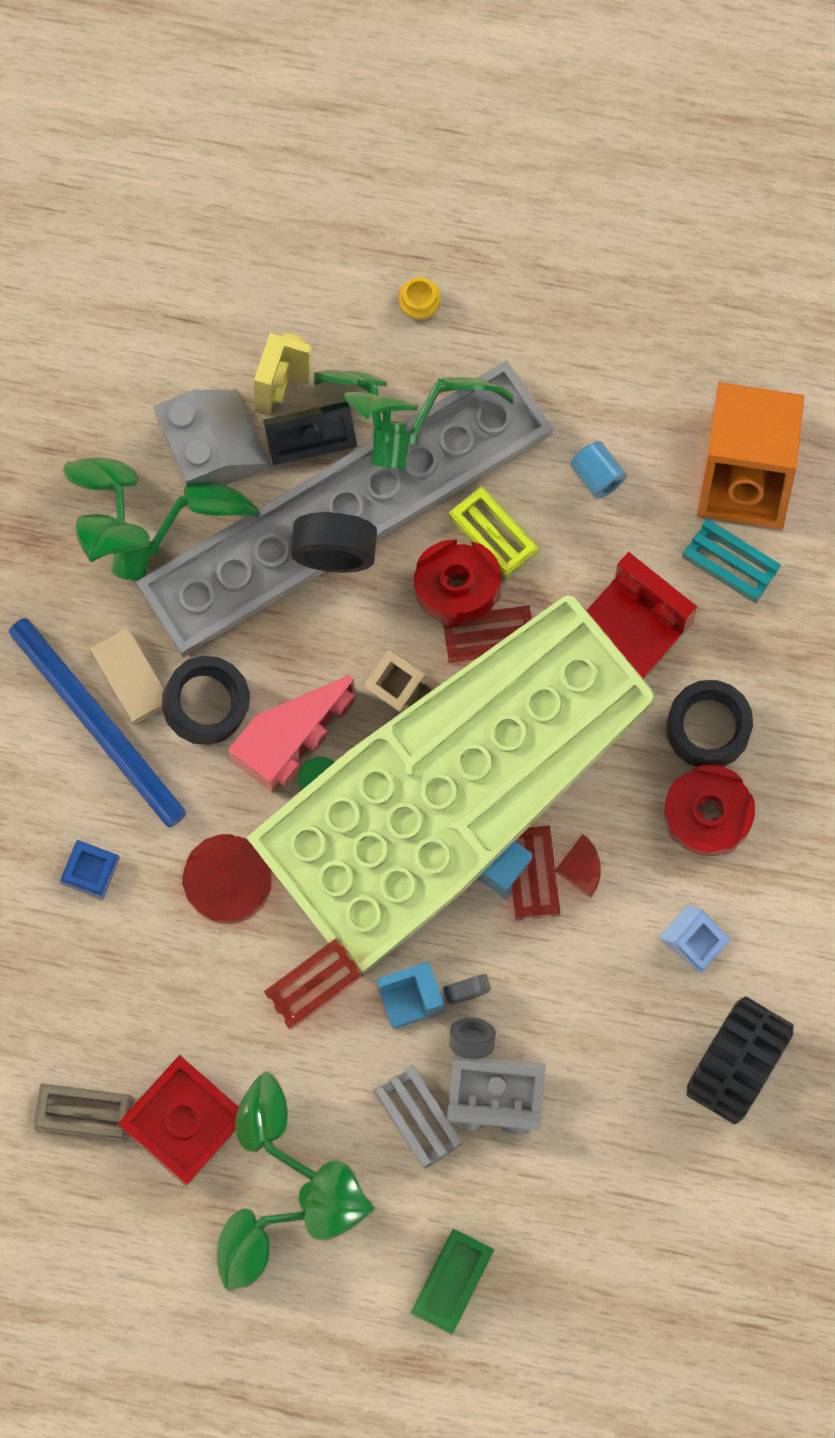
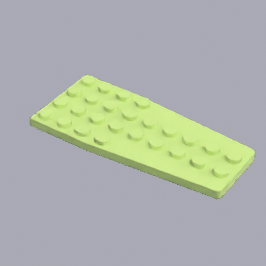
M564 596L347 751L246 838L356 978H361L463 893L654 704L656 699L655 693L583 605L573 596Z

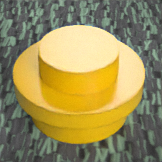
M412 278L405 282L399 290V307L406 316L412 319H427L433 316L440 307V290L433 281L427 278Z

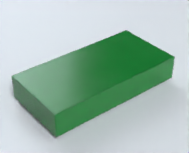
M452 1229L411 1314L453 1335L494 1253V1249Z

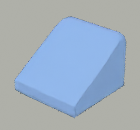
M690 905L681 911L660 936V939L700 973L706 969L731 940L702 909Z

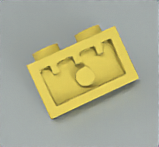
M273 333L269 334L254 378L255 411L271 416L276 402L283 404L290 379L309 384L312 376V346L306 344L303 338L290 333H283L281 336Z

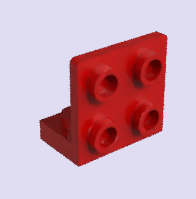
M628 551L617 564L614 580L592 603L587 612L641 677L645 679L694 623L698 606Z

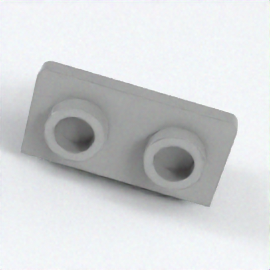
M454 1054L447 1120L456 1122L458 1127L469 1130L482 1129L484 1125L500 1126L503 1131L511 1134H527L530 1130H539L545 1064L485 1057L472 1059Z

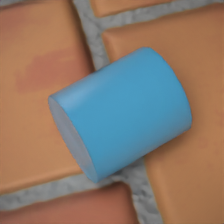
M595 441L583 448L570 462V466L595 499H601L609 495L627 478V474L601 441Z

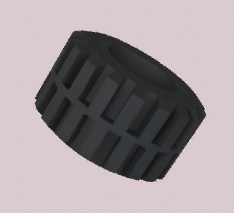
M747 996L741 998L731 1009L687 1084L686 1096L734 1125L742 1121L793 1037L794 1024Z

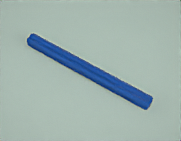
M22 618L14 623L9 629L13 640L163 823L171 828L181 822L186 816L183 806L30 620Z

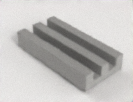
M413 1065L407 1068L404 1073L390 1079V1082L374 1090V1093L423 1169H426L463 1145L460 1137L447 1120V1117ZM411 1081L448 1138L449 1142L446 1144H441L406 1090L404 1084ZM393 1091L397 1092L434 1149L429 1155H426L388 1096Z

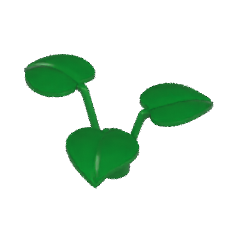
M323 370L314 372V386L329 381L359 385L369 392L344 393V399L366 420L371 417L373 418L374 444L371 464L387 468H406L409 444L417 445L418 434L440 393L458 389L484 390L497 393L512 405L514 401V396L510 391L481 379L469 377L438 378L411 431L406 432V423L391 421V411L418 410V405L395 397H379L377 386H387V380L358 371Z
M93 457L66 462L63 468L65 477L79 487L91 490L111 489L114 492L116 498V518L103 514L84 515L77 519L75 530L78 542L90 562L106 555L114 554L111 572L115 576L126 580H140L146 576L149 555H158L160 543L183 507L187 506L192 512L210 516L255 515L259 517L260 515L259 509L245 495L229 486L219 483L187 485L184 487L185 496H180L176 500L154 539L150 541V536L144 528L125 521L124 492L122 487L134 486L137 484L138 479L136 472L130 466L110 458Z
M265 1071L252 1083L239 1105L235 1122L239 1143L245 1150L250 1152H257L264 1146L268 1154L309 1178L310 1182L305 1183L299 1192V1205L303 1211L263 1216L256 1220L252 1210L243 1208L235 1212L228 1219L220 1234L217 1247L219 1275L228 1292L247 1288L257 1281L264 1272L270 1253L269 1237L263 1230L266 1226L304 1220L309 1235L314 1239L325 1241L346 1233L375 1209L360 1188L355 1174L346 1163L332 1160L324 1164L317 1172H314L276 1148L273 1140L279 1139L286 1130L288 1108L284 1092L278 1080L272 1073Z

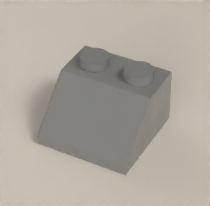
M192 390L154 405L158 425L184 486L199 483L228 485L271 467L238 390Z

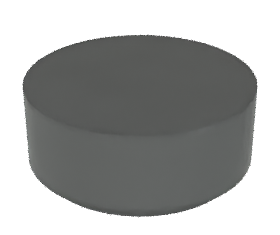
M482 974L453 983L443 989L447 1002L453 1005L485 995L490 992L491 986L487 974Z
M479 1018L460 1019L453 1023L450 1028L449 1047L454 1053L465 1058L477 1059L486 1057L494 1050L496 1031L485 1020Z

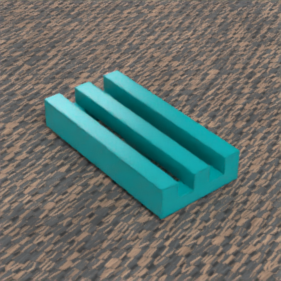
M707 518L682 555L683 559L755 604L781 566L780 563ZM707 536H710L711 538L715 539L716 541L731 549L735 553L739 554L743 558L760 567L761 569L766 571V573H762L761 571L757 570L756 568L741 560L737 556L733 555L729 551L725 550L721 546L717 545L713 541L709 540ZM700 547L759 584L756 588L698 553V549Z

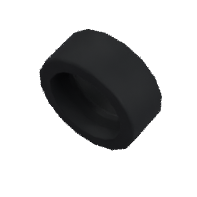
M317 512L302 515L293 524L291 557L300 565L325 572L348 573L366 570L374 565L377 528L368 520L344 513Z
M202 655L186 660L174 670L162 694V711L167 724L177 736L192 744L211 745L226 740L238 729L249 709L250 691L245 677L233 664L220 657ZM198 676L212 677L221 682L229 691L231 709L227 717L220 723L213 725L199 724L190 719L182 710L180 692L184 684L190 679Z
M702 680L685 687L673 700L667 719L668 740L675 754L687 764L696 767L708 764L724 767L734 762L746 749L753 729L752 709L745 696L734 686L718 680ZM715 700L725 704L732 711L736 720V731L734 737L727 745L718 749L707 750L696 746L688 739L684 731L683 720L689 708L699 701Z

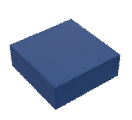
M76 840L60 882L65 886L104 899L120 857L115 853Z

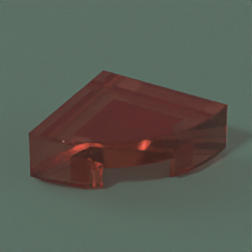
M582 834L558 865L555 872L592 899L600 881L601 862L595 846Z

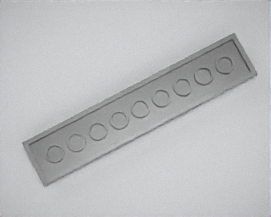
M507 360L476 379L493 383L510 391L514 396L513 405L492 391L458 389L433 404L418 434L417 445L409 444L405 469L372 465L371 459L374 440L258 508L260 512L259 517L255 515L243 517L136 581L137 588L182 658L325 573V571L300 565L291 557L293 524L298 517L317 512H334L358 516L376 526V541L552 436L553 427ZM419 413L403 422L407 424L406 432L411 431Z

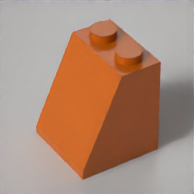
M718 382L697 516L783 530L797 469L805 395Z

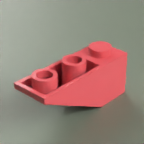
M349 675L256 715L228 749L231 762L272 793L280 783L283 786H287L298 773L301 765L297 762L309 749L311 752H314L323 743L329 732L325 728L335 716L342 718L356 700V696L353 695L355 692L354 679Z

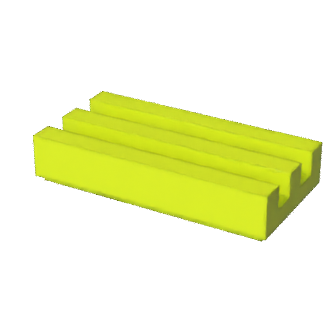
M482 486L448 513L449 519L470 542L482 544L494 554L500 565V575L505 580L512 576L514 570L523 567L530 557L533 558L539 553V548ZM478 501L523 548L520 553L507 542L474 506ZM465 512L469 514L510 559L508 563L503 560L462 514Z

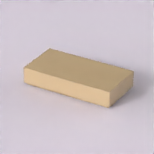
M128 627L89 648L133 725L162 710L164 687Z

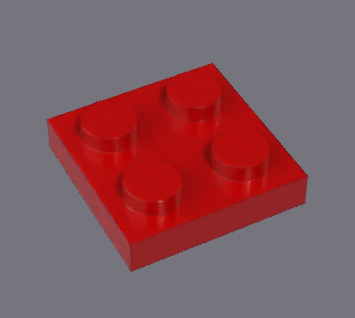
M179 1054L117 1123V1126L187 1187L236 1132L235 1122L239 1106Z

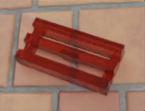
M530 605L489 610L483 616L463 622L457 627H449L443 624L448 663L475 660L498 643L456 648L455 645L504 639L523 625L454 634L453 628L522 619L524 625L532 619Z
M550 825L529 827L517 839L524 838L525 849L532 853V860L527 866L532 906L523 907L519 876L512 885L515 921L524 920V918L529 917L537 919L549 915L551 917L560 916ZM533 837H542L550 905H541Z
M335 938L266 989L264 993L268 999L273 1001L275 1004L274 1008L278 1014H282L286 1026L289 1029H294L365 975L339 938ZM337 952L340 958L286 998H283L282 992ZM345 966L348 968L349 974L294 1014L290 1008L342 968Z

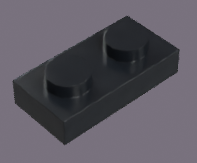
M347 401L263 420L273 466L358 447L350 406Z

